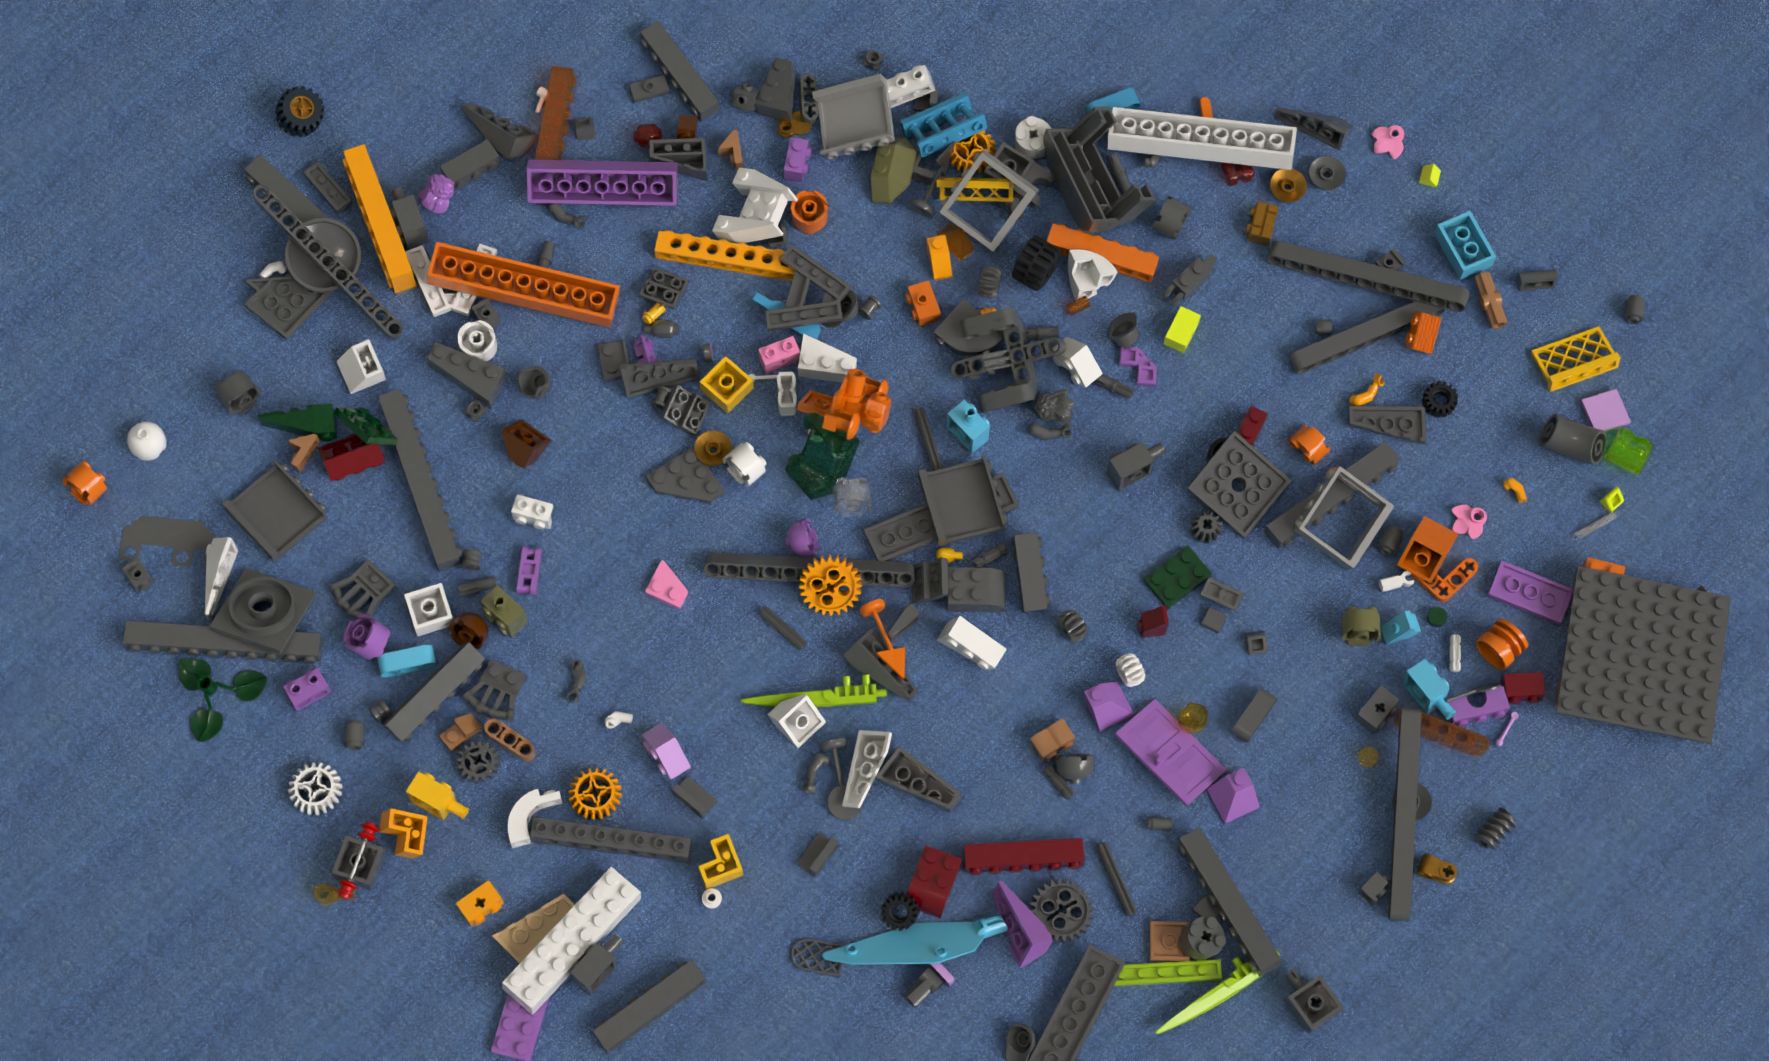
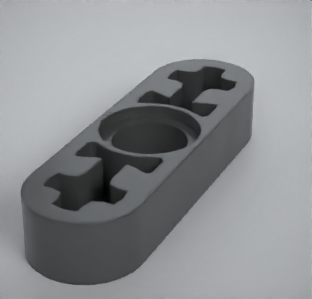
M804 74L799 82L800 117L803 122L814 124L818 117V102L814 99L813 102H806L804 97L810 96L813 98L812 92L817 91V80L811 74ZM805 81H808L810 84L809 90H806L807 83ZM808 109H810V115L812 116L811 118L807 114Z

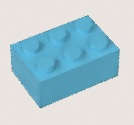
M1471 211L1437 224L1434 235L1459 280L1493 266L1496 255Z

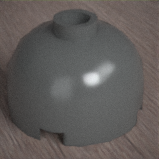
M1069 754L1067 757L1056 755V770L1062 778L1069 779L1070 783H1082L1081 779L1088 778L1094 770L1095 755Z

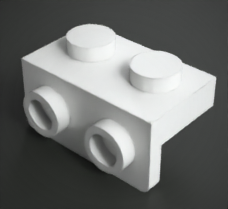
M517 495L511 513L515 522L522 525L528 523L537 529L544 530V528L550 529L551 513L554 506L551 503Z

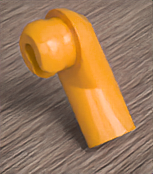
M1508 478V480L1503 482L1506 490L1512 489L1515 491L1518 503L1527 501L1525 490L1521 483L1514 478Z

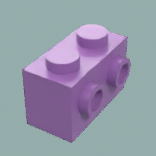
M790 137L784 167V180L803 182V176L807 175L808 172L806 161L807 158L811 157L812 148L809 147V140Z
M318 668L309 669L302 677L298 679L293 678L283 686L296 711L331 693Z

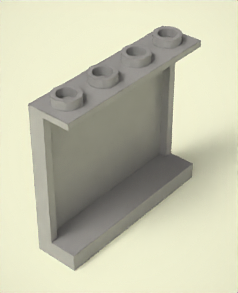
M881 74L812 92L813 99L818 102L823 150L820 151V154L830 160L836 159L840 155H852L855 151H867L872 149V147L886 146L890 142L895 141L887 79Z

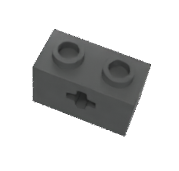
M1380 686L1359 711L1355 720L1373 734L1377 729L1381 731L1387 723L1385 720L1387 716H1393L1398 710L1397 703L1400 699L1383 686Z

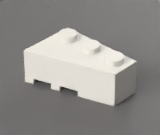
M961 616L948 621L937 638V641L977 663L983 670L994 669L1007 650Z

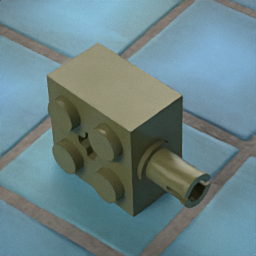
M498 585L481 600V610L484 612V618L492 624L494 622L499 626L497 629L504 636L508 635L513 638L528 623L525 610Z

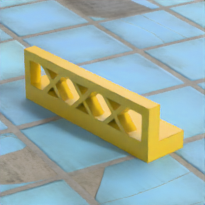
M940 177L937 179V187H940V200H944L946 197L950 198L951 196H945V188H953L956 182L960 183L963 178ZM971 178L964 188H971L974 193L971 196H965L961 192L960 196L956 199V201L1013 202V182L1009 179ZM981 188H988L992 193L988 197H984L979 190ZM1008 189L1009 197H1002L997 190Z

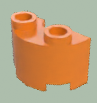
M1304 424L1288 439L1290 446L1295 450L1297 448L1303 452V458L1313 465H1316L1330 452V446H1326L1323 442L1325 437L1315 427L1308 428L1307 424Z

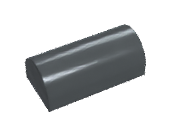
M1555 269L1517 273L1518 291L1554 288L1558 280Z

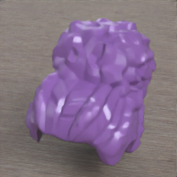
M433 174L426 182V188L419 193L417 197L418 204L422 201L421 205L433 213H445L449 206V199L454 194V181L442 174Z

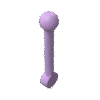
M1517 712L1511 713L1510 721L1500 738L1495 742L1497 746L1503 745L1504 737L1514 720H1517L1519 717Z

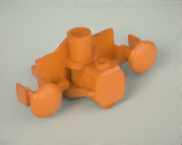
M849 369L840 389L835 393L834 397L810 390L798 403L797 410L824 418L823 429L833 432L838 429L847 432V440H851L856 435L860 422L862 427L868 428V431L878 433L886 425L891 408V398L887 397L888 381L884 379L882 382L866 377V373L862 370Z

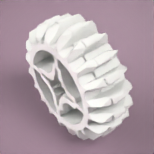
M312 762L311 768H309L305 764V770L297 769L299 775L293 774L292 778L295 781L289 782V785L293 787L288 790L289 794H292L290 800L295 801L294 806L296 808L300 807L302 813L306 810L308 815H311L313 810L316 815H319V810L327 813L326 807L329 806L330 809H333L332 802H339L336 796H342L341 791H339V789L343 788L342 784L339 783L341 778L336 776V770L331 771L329 765L324 768L323 763H320L316 767L315 762ZM314 776L311 781L305 782L307 778ZM322 776L330 780L331 788L322 785ZM318 785L319 790L313 792L312 788ZM300 789L309 793V802L301 798ZM321 796H326V798L317 802Z

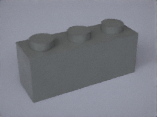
M487 139L441 165L440 169L442 175L454 181V190L462 189L472 180L481 178L484 173L495 170L501 163L499 155Z

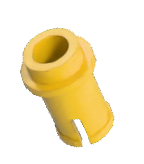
M656 303L648 312L645 311L642 316L643 321L647 325L653 324L655 319L666 311L663 305L660 307L661 304Z

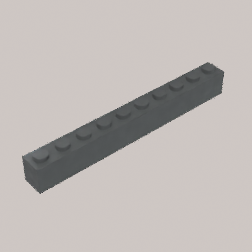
M400 389L380 395L378 397L389 429L398 438L395 446L438 569L441 571L461 564L459 557L463 555L460 546H455L453 540L457 539L454 529H449L447 523L451 522L448 512H443L441 506L445 504L442 495H437L435 490L439 487L436 478H431L430 472H433L430 461H425L424 456L427 453L424 444H419L418 439L421 436L418 427H413L412 422H415L413 413L407 410L406 406L409 405L406 394L402 395Z
M126 621L123 644L132 652L148 650L150 653H160V651H165L172 655H178L180 652L187 653L190 656L206 654L209 657H218V655H225L231 659L240 656L249 660H256L257 658H264L267 661L284 659V661L291 663L300 660L304 663L314 664L315 662H321L323 638L321 634L294 632L280 655L210 630V626Z

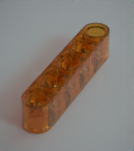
M1399 710V712L1397 713V715H1396V717H1395V725H1396L1398 728H1399L1400 710ZM1421 712V722L1426 723L1428 726L1426 729L1421 728V737L1474 757H1481L1487 751L1489 740L1484 735ZM1443 729L1446 735H1440L1437 730ZM1456 736H1462L1465 742H1459ZM1475 743L1482 744L1483 749L1476 748Z

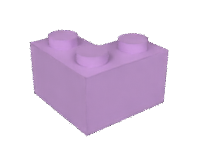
M662 722L642 734L645 741L642 744L646 751L650 752L654 760L659 761L660 764L657 767L662 775L666 774L670 779H673L691 767L675 736Z

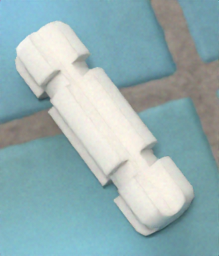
M1455 634L1450 636L1451 672H1459L1461 670V645H1459L1461 643V636Z

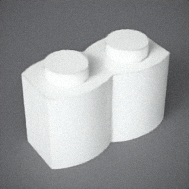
M779 372L777 377L779 413L781 416L795 415L797 410L795 375L793 372Z

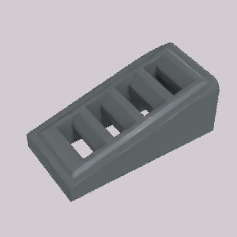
M912 603L907 605L888 632L890 642L894 641L919 621L920 612Z

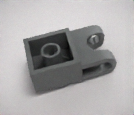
M1004 142L994 155L995 158L1033 186L1040 183L1049 187L1056 181V177L1052 172ZM989 164L983 174V178L1008 179ZM1013 183V197H1017L1021 201L1027 192ZM1000 189L1009 194L1008 189ZM1036 194L1028 206L1037 209L1041 204L1040 196Z

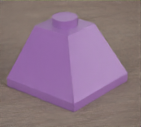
M1118 681L1102 683L1084 691L1083 700L1099 732L1135 716Z
M1244 768L1226 775L1207 788V792L1224 824L1260 808L1254 786Z

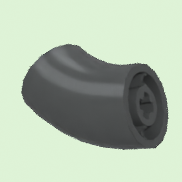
M1553 414L1541 431L1539 445L1563 456L1597 465L1604 456L1607 435L1603 430L1577 423L1558 414Z

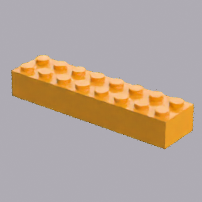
M365 144L343 151L345 158L342 161L347 176L351 182L350 184L355 193L389 288H393L396 294L417 287L413 271Z

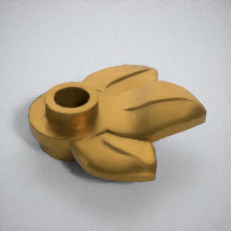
M800 111L792 113V122L790 120L783 121L777 119L779 123L778 134L784 138H789L793 135H804L812 128L810 123L801 120Z

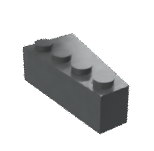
M435 342L427 358L430 367L492 409L506 379L505 368Z
M1037 532L1014 535L1011 538V543L1016 547L1014 548L1013 555L1014 562L1018 563L1016 574L1018 583L1021 584L1019 586L1022 611L1023 613L1047 610V606L1050 605L1049 594H1045L1047 576L1043 575L1042 567H1045L1044 556H1040L1039 549L1042 548V539L1038 537Z
M900 746L875 777L878 782L950 813L963 798L962 793Z

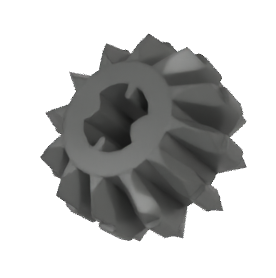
M996 267L983 268L979 280V295L986 298H995L998 295L1002 278L1000 269Z
M1202 511L1201 515L1196 514L1195 520L1191 521L1193 527L1190 529L1191 533H1195L1194 539L1200 537L1201 543L1206 539L1208 544L1211 543L1212 539L1218 540V535H1221L1223 531L1221 529L1223 523L1218 522L1219 515L1212 517V511L1209 515L1205 511Z
M1069 609L1064 611L1057 619L1058 628L1070 642L1076 643L1081 641L1087 635L1088 629L1086 624L1075 610Z

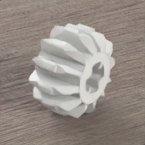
M1129 653L1117 659V671L1126 686H1137L1144 681V669L1136 655Z

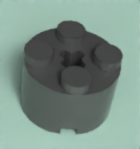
M1168 196L1152 229L1171 239H1176L1192 208Z
M236 370L232 376L228 377L225 381H220L216 385V396L231 415H235L234 413L241 415L248 412L257 404V397H261V390L249 375L241 370Z
M1199 917L1182 928L1181 936L1179 937V944L1183 953L1197 961L1206 960L1216 955L1226 944L1224 930L1214 917Z

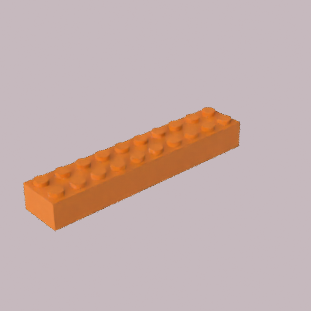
M436 242L427 273V284L609 328H611L620 294L619 285Z

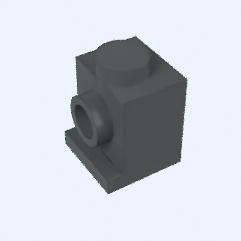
M1394 248L1375 262L1377 266L1401 271L1405 264L1403 258Z
M488 298L472 306L473 315L477 320L488 323L493 329L501 323L499 315Z
M139 558L122 568L137 592L148 589L154 582Z
M1376 872L1358 893L1370 905L1374 906L1378 898L1380 899L1387 892L1385 887L1390 881L1385 875Z

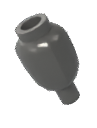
M658 320L652 325H645L644 332L652 333L659 338H672L679 334V324H675L672 320Z

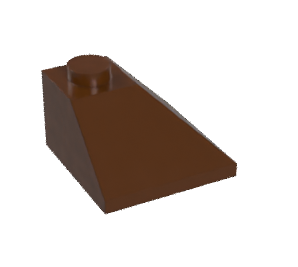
M522 419L504 428L501 432L509 458L516 465L523 468L533 464L552 441Z

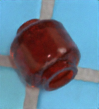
M654 123L641 124L634 131L633 137L634 141L641 148H650L649 140H661L662 132Z

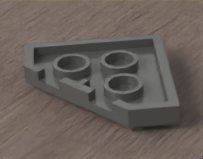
M694 447L646 476L647 481L656 494H668L688 500L695 499L709 504L725 494L724 488L709 467L697 459Z

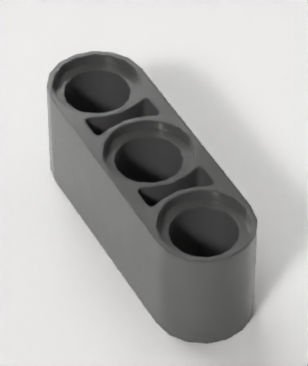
M1261 687L1234 725L1231 733L1248 743L1278 698Z

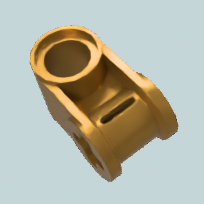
M1423 854L1417 874L1448 885L1454 881L1457 875V868L1452 863L1440 860L1429 854ZM1446 870L1450 871L1449 877L1445 876Z

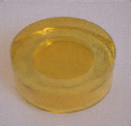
M1368 746L1361 749L1358 759L1363 766L1372 767L1377 763L1379 754L1375 748Z

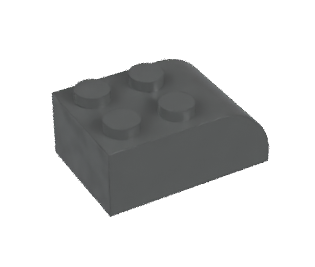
M948 567L949 595L947 596V611L1005 612V572L994 568Z

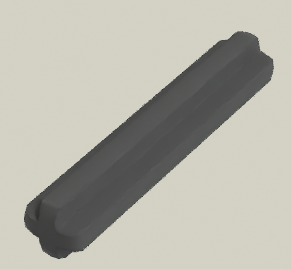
M765 606L761 609L760 615L799 650L806 646V640L770 608Z

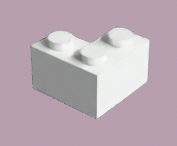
M1066 337L1063 339L1066 344L1065 351L1060 355L1054 356L1053 361L1056 365L1065 367L1070 371L1071 379L1076 385L1079 384L1087 387L1103 373L1086 344ZM1058 344L1052 348L1054 351L1058 349Z

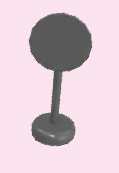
M845 738L819 743L822 751L832 750L839 786L830 792L827 804L830 813L840 820H849L856 817L862 808V805L860 808L842 806L847 785L843 784L836 749L846 746Z

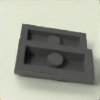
M941 557L930 563L923 561L914 565L913 603L929 602L949 595L948 559Z

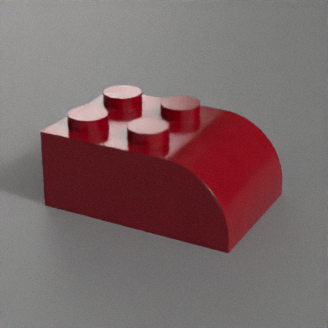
M925 845L907 894H911V899L913 897L916 899L914 903H918L917 909L919 911L941 919L961 868L962 858Z

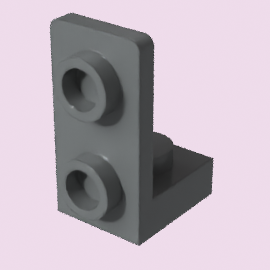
M917 148V159L911 179L930 186L935 172L927 167H920L923 158H921Z

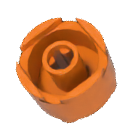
M805 190L795 195L798 199L797 202L792 201L791 220L798 230L810 235L821 230L827 223V200L818 191Z
M84 460L78 463L62 479L63 485L65 487L69 485L71 488V495L83 505L88 504V506H91L107 490V486L104 483L105 477L99 472L95 473Z

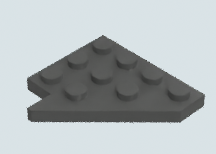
M292 276L248 279L246 281L247 285L256 293L245 303V307L284 339L288 340L334 292L318 293L310 291L299 285Z

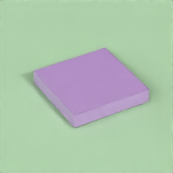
M1617 389L1581 400V405L1593 428L1607 432L1631 423Z

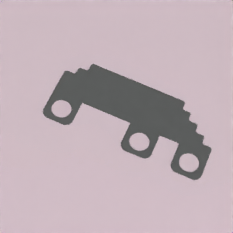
M140 516L138 522L133 521L131 526L124 527L119 559L132 562L139 558L141 544L174 547L172 564L188 567L192 563L194 549L206 550L208 544L212 543L216 535L209 533L210 528L204 527V521ZM132 546L135 548L136 554L134 557L127 558L124 556L123 552L126 547ZM181 551L187 552L189 556L188 560L184 563L176 560V555ZM206 555V557H205V563H204V566H205V567H206L207 555Z

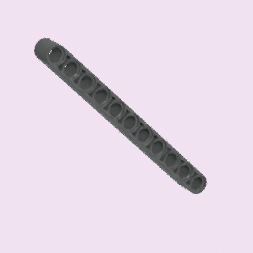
M266 185L256 186L253 191V198L256 204L390 340L399 339L402 336V324ZM263 191L267 196L264 199H260L257 197V193ZM272 205H278L280 207V210L278 212H272L270 210V207ZM289 218L294 223L291 226H286L283 221ZM299 232H304L307 237L305 239H298L296 235ZM316 245L320 248V251L312 253L309 248ZM331 259L333 264L327 267L323 264V261ZM337 273H345L347 277L344 280H339L336 277ZM357 286L360 291L353 294L349 291V288ZM369 299L373 302V305L365 307L362 302ZM376 314H385V320H377L375 317ZM395 326L399 329V332L391 334L389 328Z
M1273 241L1267 256V261L1275 266L1457 312L1465 310L1470 295L1466 288L1282 241Z
M710 553L705 558L704 573L712 578L801 582L800 576H805L803 569H808L807 563L814 565V558ZM846 559V564L853 562L851 569L858 568L856 574L861 575L859 581L862 582V585L909 587L914 582V566L910 563ZM837 570L829 572L830 575H837L839 573ZM819 579L812 581L813 583H822Z
M1400 708L1389 920L1409 921L1411 914L1421 709Z

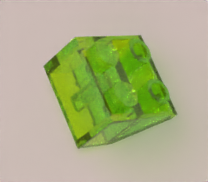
M1619 428L1604 458L1639 476L1654 444L1645 437L1640 438L1634 435L1629 429Z

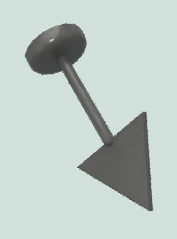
M954 141L936 160L939 170L923 201L912 199L909 203V207L923 216L932 217L934 213L933 208L927 201L937 184V179L940 178L941 174L946 175L951 153L955 145Z

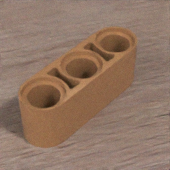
M490 719L485 723L486 735L492 742L523 762H530L534 759V746L529 740L497 719ZM496 726L499 728L496 733L489 732L491 727ZM508 737L515 739L511 744L505 743V740ZM523 748L531 749L528 754H521Z

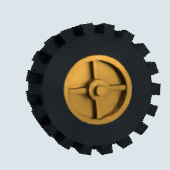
M295 86L292 90L289 88L282 94L275 109V114H277L275 118L276 121H280L279 127L285 128V133L289 131L291 136L298 134V137H303L304 133L308 136L319 127L324 117L325 106L322 105V98L318 99L319 94L317 92L315 94L312 93L313 89L309 88L306 90L305 86H301L298 89Z

